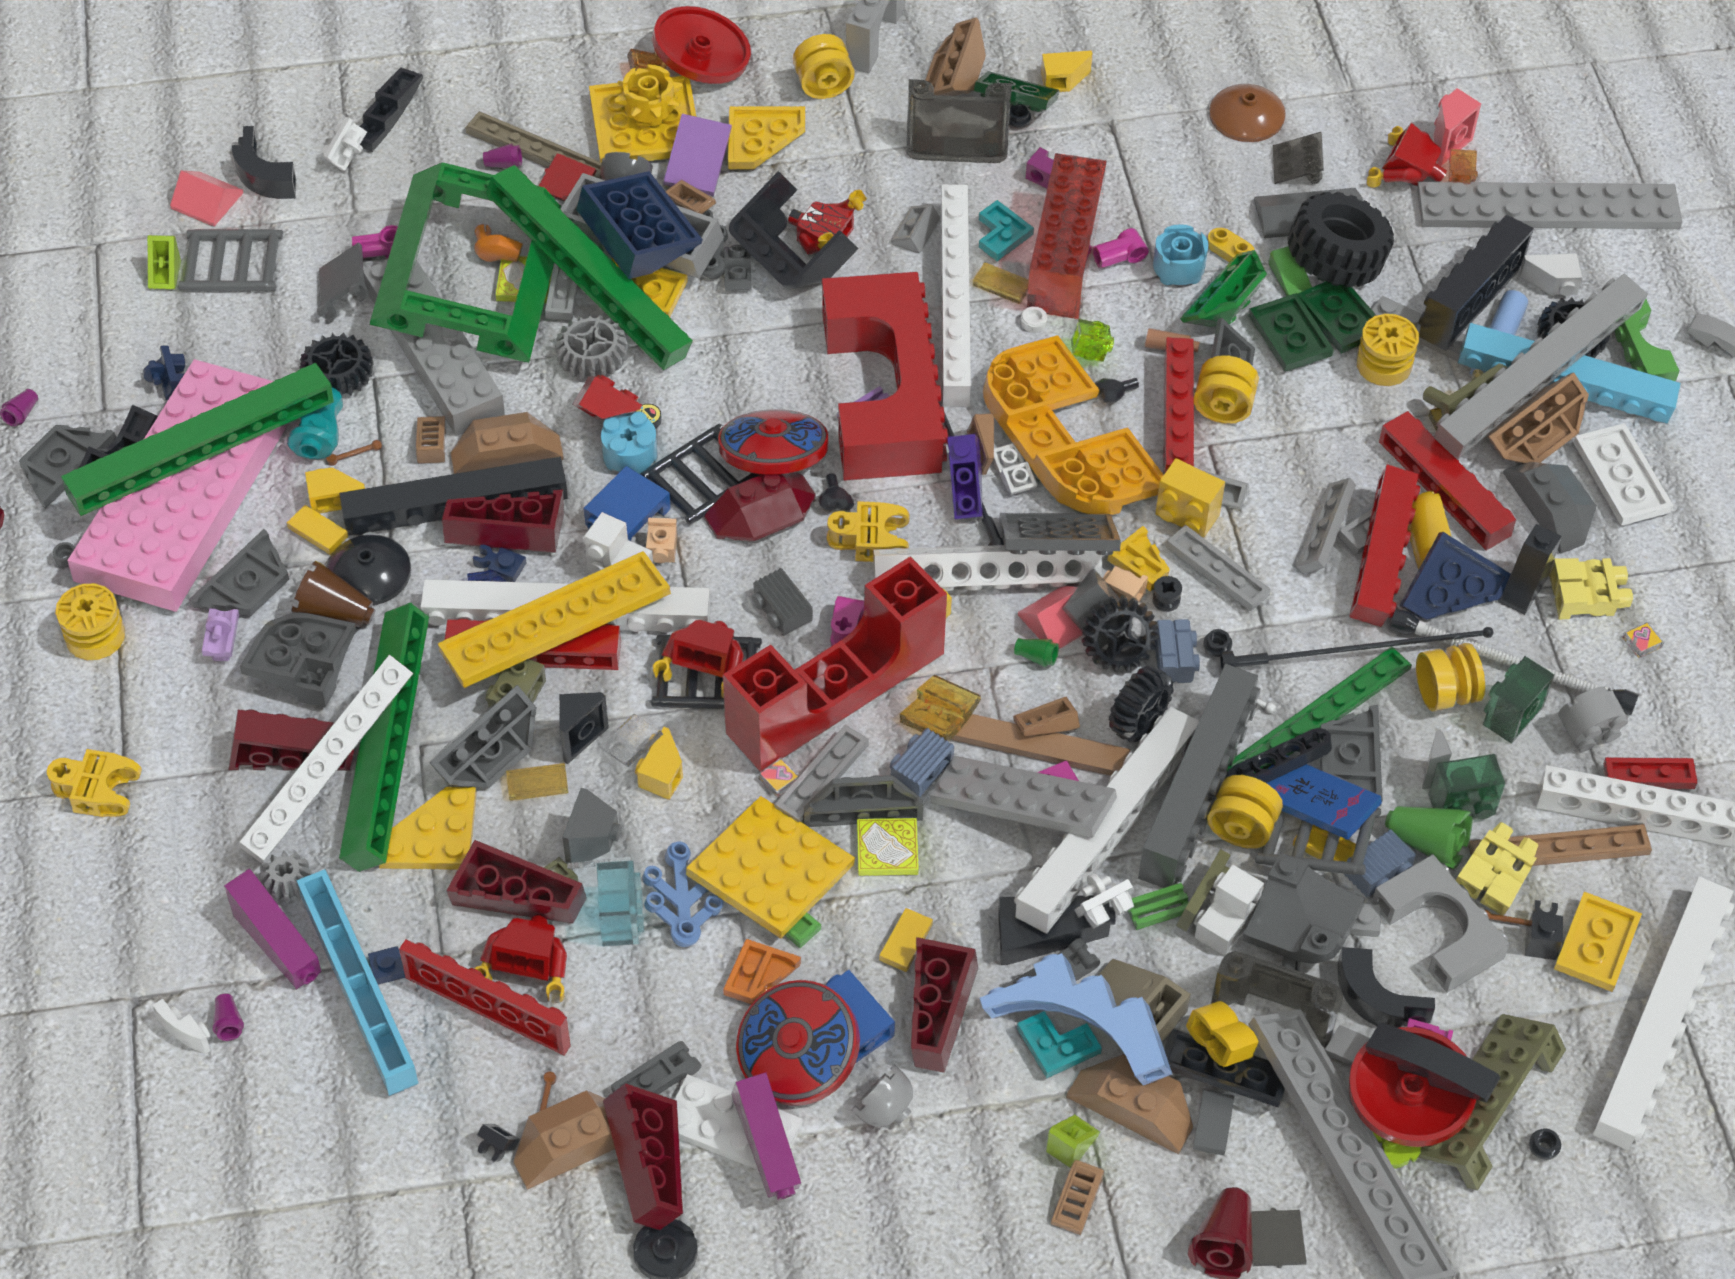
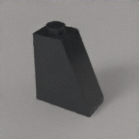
M1535 524L1521 548L1499 603L1524 615L1527 613L1550 575L1561 535Z

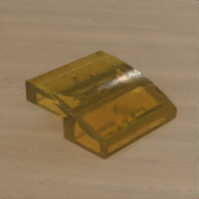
M933 675L917 689V699L900 713V723L919 732L929 728L930 731H934L935 734L950 741L971 717L981 700V695L937 675Z

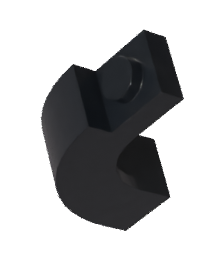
M243 126V137L238 138V145H232L236 172L241 182L249 190L264 197L296 199L297 179L293 162H269L257 156V140L254 126Z
M132 404L116 439L108 447L101 450L89 446L79 468L143 440L158 416Z
M1341 948L1338 959L1339 986L1345 1000L1359 1016L1375 1026H1378L1381 1022L1399 1028L1402 1026V1022H1408L1409 1018L1431 1023L1435 1011V998L1406 996L1390 992L1378 982L1374 975L1373 949Z

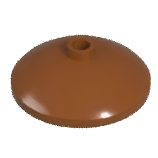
M1236 84L1224 88L1212 99L1209 111L1211 122L1220 133L1241 142H1259L1273 137L1283 127L1286 114L1285 107L1276 94L1255 84Z

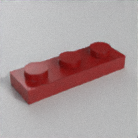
M1605 757L1603 763L1605 777L1665 789H1695L1698 783L1693 758Z

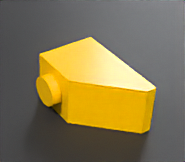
M333 467L305 472L311 509L318 513L342 510L339 493L365 489L362 482Z

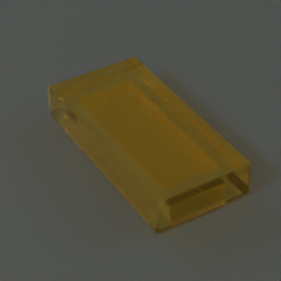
M984 262L973 279V286L1021 304L1031 288L1029 279Z
M565 763L506 770L510 801L569 793Z

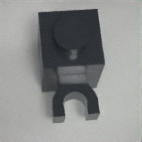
M1535 900L1532 915L1526 928L1525 956L1556 960L1563 938V916L1556 915L1558 903L1552 902L1550 911L1544 912L1540 908L1541 901Z

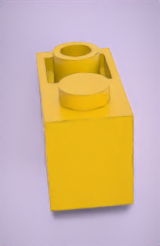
M1092 50L1042 54L1041 76L1043 86L1060 90L1059 92H1070L1091 72Z
M663 727L660 734L652 738L649 752L645 759L641 758L638 761L635 774H637L639 788L668 800L671 799L683 779L682 760L669 728Z

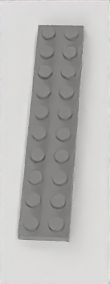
M1418 182L1417 186L1422 227L1491 228L1495 222L1499 223L1506 214L1533 228L1680 229L1682 225L1675 184Z
M1301 1009L1253 1017L1248 1023L1249 1027L1255 1033L1261 1048L1393 1278L1452 1279L1456 1275L1375 1135L1355 1112L1348 1089Z

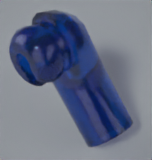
M494 570L467 573L468 581L506 582L505 578Z

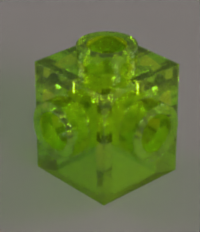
M1079 319L1071 338L1073 355L1089 361L1104 362L1107 352L1110 353L1114 345V337H1111L1110 325L1100 321L1092 322Z

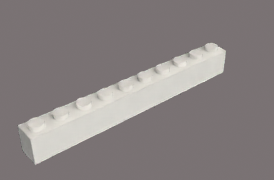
M942 184L943 407H970L968 185Z
M424 580L421 611L429 616L428 624L435 626L447 625V619L486 621L568 584ZM670 587V595L606 624L618 625L620 630H631L634 632L642 630L660 631L667 633L686 628L695 620L709 622L710 589Z
M1172 707L1164 716L1160 715L1157 718L1153 730L1149 734L1143 735L1137 750L1134 753L1130 752L1120 771L1116 770L1111 775L1107 787L1116 789L1117 798L1094 837L1065 832L1062 843L1058 848L1054 847L1051 849L1042 868L1037 867L1031 876L1029 884L1018 890L1014 899V903H1016V918L1048 933L1086 885L1087 876L1097 871L1179 767L1199 724V720Z
M1702 877L1698 878L1593 1136L1628 1151L1634 1140L1640 1142L1647 1126L1641 1122L1645 1114L1650 1117L1657 1099L1651 1097L1654 1089L1661 1090L1667 1076L1666 1073L1661 1072L1664 1064L1671 1065L1677 1051L1676 1048L1671 1047L1674 1039L1681 1040L1687 1024L1681 1022L1683 1016L1690 1017L1697 1001L1691 998L1694 990L1700 992L1706 975L1701 973L1703 967L1709 968L1716 951L1711 950L1712 944L1714 942L1719 945L1725 931V927L1720 926L1722 919L1728 921L1735 904L1730 902L1733 890Z

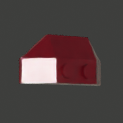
M795 472L772 475L762 474L728 488L706 513L704 519L717 539L729 538L741 541H756L804 521L812 502L816 498V494L802 474Z

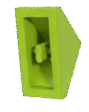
M147 235L148 288L176 289L181 258L175 236Z
M1074 1114L1050 1128L1046 1152L1071 1168L1074 1160L1082 1158L1097 1139L1100 1131Z

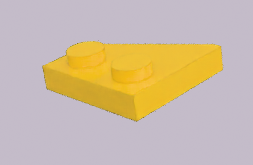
M1142 526L1121 543L1120 551H1113L1112 555H1108L1107 561L1123 570L1132 572L1139 578L1142 575L1147 576L1146 589L1152 591L1157 579L1168 576L1170 569L1165 560L1160 557L1157 546L1150 543L1147 537L1148 531Z

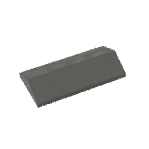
M1356 188L1256 196L1254 197V202L1264 238L1289 236L1290 229L1301 204L1315 194L1341 192L1346 196H1356L1361 201H1363V197Z

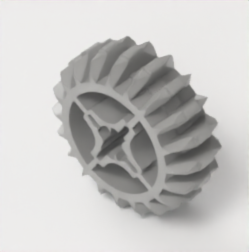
M589 314L587 319L579 316L577 322L569 320L568 326H562L561 333L557 334L555 345L557 360L564 368V371H570L572 377L580 374L582 380L586 376H601V374L605 376L606 373L614 375L615 368H621L623 361H626L628 341H626L624 330H621L618 323L613 324L611 318L603 320L601 314L597 318H592Z

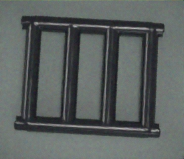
M720 423L640 473V475L670 493V501L686 515L685 520L689 525L703 518L726 490L716 495L681 459L693 452L729 488L762 475L750 472L749 475L738 481L703 447V445L713 439L718 442L719 432L723 428ZM672 466L707 502L694 509L659 473Z
M657 635L656 637L657 645H660L659 660L663 659L662 652L670 635ZM734 636V640L739 642L740 647L746 648L745 660L756 654L757 648H760L762 645L761 638ZM687 668L685 696H668L669 681L665 682L663 678L665 670L659 672L656 696H653L651 700L653 707L725 709L724 698L721 696L722 677L715 676L714 697H697L698 671Z

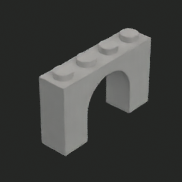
M905 0L858 1L846 22V49L854 69L870 73L878 58L881 21L884 20L897 24L905 9Z
M1434 855L1376 887L1372 904L1380 905V914L1390 925L1415 910L1425 907L1445 910L1460 923L1463 936L1453 944L1434 954L1428 971L1446 993L1505 958L1510 944L1505 933L1493 925L1486 911L1475 904L1470 898L1467 889L1457 883L1451 876L1449 868L1444 863H1440Z

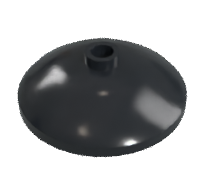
M362 535L345 541L333 551L326 565L328 569L370 599L373 605L385 603L396 597L406 587L411 576V563L406 550L395 540L382 535Z

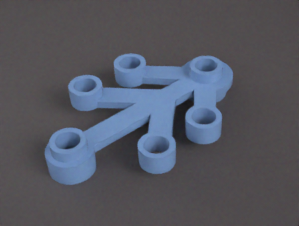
M678 841L670 844L665 853L666 863L674 870L675 889L661 878L662 872L658 867L648 866L642 875V880L644 884L653 887L658 892L649 893L644 906L646 910L655 913L671 927L670 934L675 944L681 947H689L699 940L701 935L700 927L711 916L720 913L723 907V900L716 895H709L705 900L703 908L691 918L690 907L709 890L698 883L688 892L686 865L691 852L687 844ZM648 874H653L656 878H650ZM664 897L677 908L678 916L663 905ZM650 900L657 901L658 905L652 904ZM709 903L716 904L717 908L710 906ZM682 929H686L690 933L684 932Z

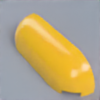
M1434 491L1423 492L1418 495L1415 502L1413 501L1412 508L1416 509L1411 525L1408 524L1407 531L1411 532L1410 542L1418 570L1438 533L1445 532L1451 536L1441 497L1439 494H1434Z

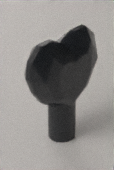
M1102 378L1095 382L1101 398L1106 403H1116L1125 395L1126 391L1139 388L1137 378L1125 381Z
M828 474L826 476L828 488L819 497L818 502L820 506L825 510L852 509L854 507V499L845 489L839 487L836 474Z

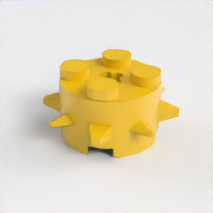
M650 64L647 65L646 69L638 68L637 71L633 68L625 75L623 81L617 82L623 87V93L616 97L614 101L616 104L624 105L626 115L636 121L648 123L651 126L660 125L662 120L672 113L674 107L681 104L674 99V94L683 88L682 83L673 82L670 78V73L661 66Z

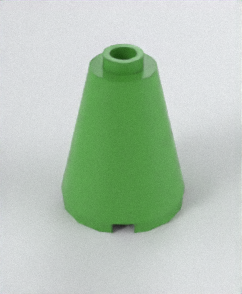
M1397 806L1394 811L1390 810L1388 812L1385 827L1388 828V831L1391 829L1405 844L1428 857L1434 855L1440 863H1444L1448 868L1455 869L1464 857L1459 855L1460 850L1463 846L1468 847L1473 818L1468 816L1471 812L1467 810Z

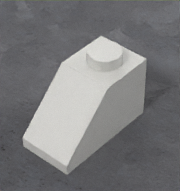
M1577 254L1525 255L1520 271L1522 278L1551 296L1578 295L1583 278Z

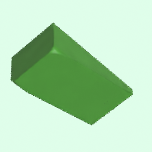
M1289 246L1271 251L1269 266L1286 296L1298 294L1312 287L1303 266L1300 267L1296 263L1295 257H1292Z

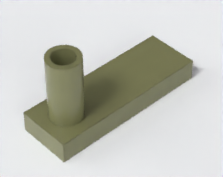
M1499 363L1451 395L1429 386L1423 393V400L1441 409L1442 417L1447 413L1451 415L1456 411L1455 408L1463 399L1467 398L1470 400L1480 385L1483 383L1488 385L1493 381L1494 375L1501 368L1507 369L1508 367Z
M1220 849L1177 922V927L1187 932L1221 872L1226 874L1230 869L1225 866L1231 856L1229 853Z

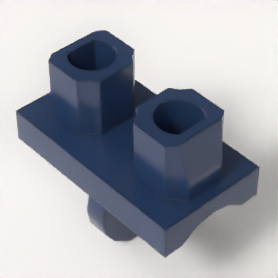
M163 345L160 346L161 357L157 361L151 360L148 362V365L143 369V377L146 381L154 383V385L161 384L165 400H169L185 374L176 373L184 372L185 357L184 354H171L169 346Z

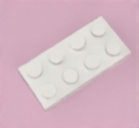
M1625 423L1575 436L1573 443L1621 526L1672 512V502Z
M687 1074L675 1098L677 1100L679 1139L758 1170L731 1095L732 1091ZM778 1109L791 1149L803 1125V1119Z

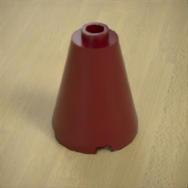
M1238 1187L1226 1188L1220 1192L1189 1243L1188 1257L1195 1267L1197 1263L1204 1267V1273L1211 1277L1238 1279L1241 1273L1245 1271L1248 1273L1251 1270L1253 1263L1251 1198L1244 1190Z

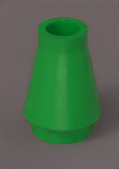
M1018 638L1014 647L1015 655L1022 656L1044 667L1048 665L1053 666L1059 653L1058 643H1053L1052 639Z

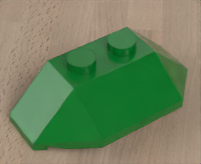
M1252 250L1236 254L1182 315L1181 321L1207 327L1217 326V320L1223 318L1229 325L1233 323L1237 318L1238 312L1250 304L1251 297L1257 292L1267 275L1257 252Z

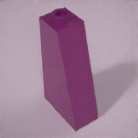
M249 868L225 884L224 888L233 917L297 990L302 985L313 982L318 974L322 972L317 955Z
M763 1073L735 1082L731 1095L768 1198L776 1196L777 1200H782L796 1195L795 1190L799 1189L801 1180L767 1074Z

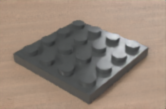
M999 514V524L1005 550H1010L1012 554L1021 555L1027 554V550H1039V553L1044 555L1056 554V551H1067L1071 555H1083L1085 551H1096L1098 555H1112L1113 551H1120L1121 540L1111 514Z

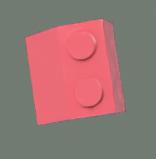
M1458 88L1449 95L1446 94L1442 97L1438 104L1440 108L1438 117L1434 122L1436 127L1433 139L1434 143L1442 151L1437 160V163L1441 166L1473 140L1481 108L1480 102Z

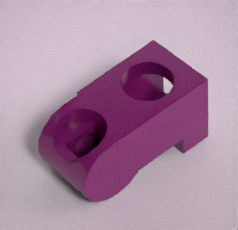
M1039 147L1026 163L1025 179L1059 194L1069 193L1073 188V167L1049 158V151Z

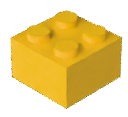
M1175 459L1160 480L1155 515L1161 517L1166 522H1171L1180 527L1187 525L1201 537L1205 538L1220 516L1225 481L1179 459Z

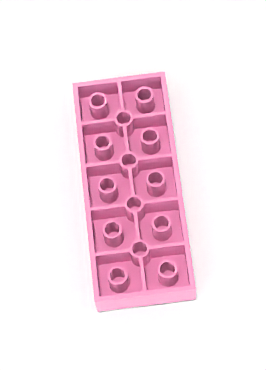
M194 359L144 439L273 381ZM289 423L101 507L67 560L73 582L102 585L114 594L177 612Z

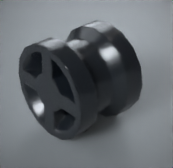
M1163 576L1157 579L1154 584L1152 599L1154 606L1164 612L1177 609L1180 605L1182 594L1181 582L1172 576Z

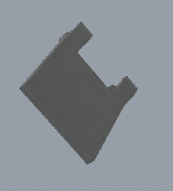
M360 243L355 244L319 268L321 306L317 309V314L320 317L325 315L328 323L337 317L332 303L348 292L352 296L357 294L360 302L369 296L364 283L363 254Z

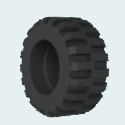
M1323 192L1309 197L1301 204L1287 240L1292 257H1295L1296 263L1300 267L1303 266L1305 272L1309 275L1313 274L1318 277V280L1331 282V285L1353 287L1357 285L1359 287L1372 282L1380 275L1393 247L1394 233L1386 216L1383 217L1381 211L1371 207L1369 202L1361 201L1353 195L1346 196L1341 192L1334 194Z

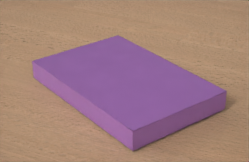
M682 114L666 170L664 185L672 187L680 180H683L705 194L714 196L732 125Z

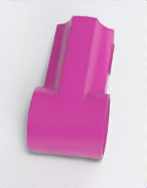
M386 226L380 233L353 236L352 246L357 243L362 245L363 258L385 255L388 259L398 226Z
M1129 228L1121 232L1117 239L1093 246L1092 253L1098 268H1103L1128 260L1130 263H1138L1146 258L1149 248L1138 231L1134 228Z

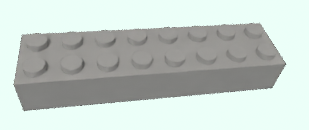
M388 260L363 270L364 282L374 305ZM416 260L408 291L441 298ZM428 323L426 324L423 338L390 330L442 415L445 416V420L455 436L463 434L473 420L505 415L502 393L463 332Z

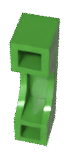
M1645 299L1641 309L1615 329L1616 340L1621 343L1624 349L1625 360L1630 363L1632 369L1676 381L1680 370L1671 351L1649 344L1640 333L1641 330L1646 328L1652 311L1647 299Z

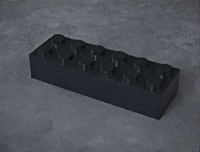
M1507 214L1499 223L1495 222L1487 236L1482 235L1473 250L1469 249L1463 261L1461 263L1457 262L1454 265L1448 277L1444 276L1441 279L1435 291L1431 290L1424 300L1426 309L1418 322L1421 325L1419 337L1446 351L1520 271L1534 228Z

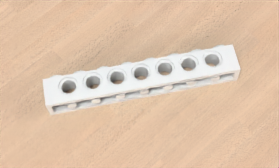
M1004 545L873 550L874 579L911 556L923 569L928 565H936L939 570L931 578L946 591L954 590L955 586H965V589L979 590L984 585H993L996 589H1007L1013 584H1022L1024 588H1036L1042 583H1050L1052 587H1064L1067 583L1078 582V585H1080L1092 569H1095L1102 577V555L1096 554V551H1085L1083 555H1071L1067 551H1056V554L1044 555L1040 554L1039 550H1027V554L1019 555L1010 553V550H1005ZM1070 560L1079 561V566L1074 571L1065 569L1066 563ZM1042 561L1051 562L1050 569L1045 572L1038 571L1037 565ZM1013 562H1021L1023 564V568L1017 573L1010 572L1008 568ZM985 563H993L995 565V569L989 574H984L980 571L981 566ZM956 564L967 566L966 571L961 575L954 574L952 568Z
M389 655L241 839L238 844L241 849L261 864L266 860L413 674L410 670Z
M1548 765L1545 766L1539 784L1537 809L1623 826L1645 824V828L1648 831L1735 848V802Z

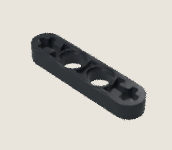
M1322 728L1309 730L1234 765L1228 770L1227 776L1245 775L1268 783L1330 753L1332 750L1331 735L1329 731ZM1289 752H1299V753H1300V754H1299L1298 756H1296V757H1287V756H1285V755H1286L1287 753H1289ZM1270 763L1274 765L1271 769L1260 768L1263 764Z

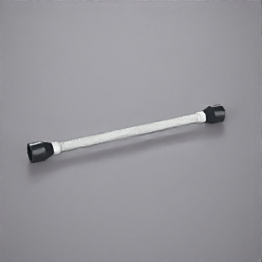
M1398 608L1394 612L1389 630L1401 634L1426 635V637L1449 634L1446 631H1439L1438 628L1428 627L1427 623L1420 621L1410 612ZM1466 638L1443 640L1444 643L1447 642L1451 646H1458L1469 642L1474 646L1479 656L1489 657L1493 661L1503 662V664L1510 665V667L1521 668L1522 671L1531 672V674L1538 675L1539 677L1542 676V678L1549 679L1550 681L1553 680V682L1556 681V683L1560 682L1561 685H1567L1570 688L1574 687L1575 690H1581V692L1598 687L1590 682L1580 681L1576 677H1569L1566 674L1562 675V672L1558 673L1555 670L1551 671L1550 668H1544L1541 665L1537 666L1536 663H1530L1527 660L1523 661L1522 658L1509 656L1508 653L1495 651L1494 648L1481 646L1480 643L1467 641ZM1612 689L1625 714L1632 715L1639 694L1627 689Z

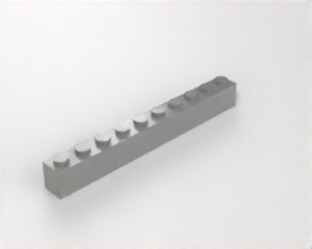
M1625 273L1616 280L1614 278L1610 279L1602 288V292L1598 295L1593 293L1585 301L1581 309L1576 307L1569 313L1564 323H1556L1548 332L1547 337L1544 339L1538 338L1530 346V350L1526 354L1523 352L1518 354L1509 368H1501L1494 375L1492 382L1488 385L1486 383L1480 385L1470 400L1467 398L1463 399L1455 408L1456 411L1451 415L1445 414L1436 424L1438 429L1434 438L1458 460L1640 310L1648 293Z

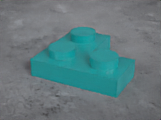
M998 200L979 212L978 220L992 230L979 240V248L995 261H999L1034 235L1033 226Z
M1045 1011L1017 1023L1018 1032L1046 1079L1089 1060L1102 1052L1101 1045L1087 1023L1062 1035L1058 1034Z

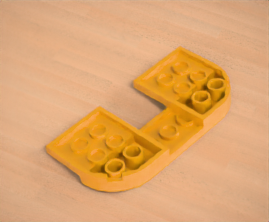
M1058 335L1016 346L998 354L991 362L983 385L985 404L1057 502L1086 514L1114 515L1121 512L1123 505L1158 495L1160 480L1164 474L1128 427L1075 442L1052 411L1096 398L1099 393L1098 387Z

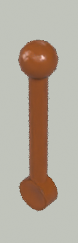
M374 440L367 446L339 455L331 454L329 457H326L327 464L333 466L339 460L372 449L380 450L382 443L380 440Z
M1484 909L1489 919L1528 926L1529 920L1492 914Z
M550 1071L544 1074L545 1088L539 1111L547 1107L551 1085L556 1082L554 1072Z

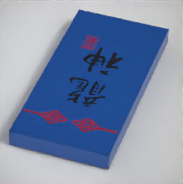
M1307 764L1267 783L1281 797L1283 803L1281 811L1347 840L1382 804L1380 795Z

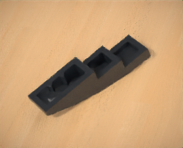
M400 67L375 93V102L363 113V123L359 126L367 131L360 144L363 149L373 152L388 135L412 100L423 80L422 74Z
M1381 1022L1366 1044L1368 1054L1396 1062L1399 1070L1427 1078L1430 1086L1485 1103L1500 1080L1498 1073L1456 1051L1409 1031Z

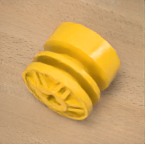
M1381 314L1368 320L1362 331L1357 354V369L1361 376L1379 386H1393L1401 384L1408 379L1412 372L1414 356L1419 343V333L1415 325L1407 318L1396 314Z
M95 583L81 584L70 588L57 602L55 614L67 648L74 656L84 660H100L112 655L120 648L125 639V627L113 593L105 586Z
M1468 642L1458 646L1453 645L1447 647L1446 652L1439 648L1418 654L1416 659L1417 683L1422 699L1429 710L1433 712L1454 707L1455 702L1462 706L1469 702L1476 703L1483 700L1485 695V676L1478 652L1472 644Z

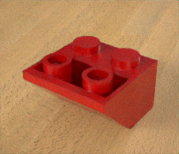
M602 374L601 376L597 375V377H588L572 404L595 419H604L637 411L642 407V404L637 402L639 398L637 395L627 389L617 390L613 387L615 382Z

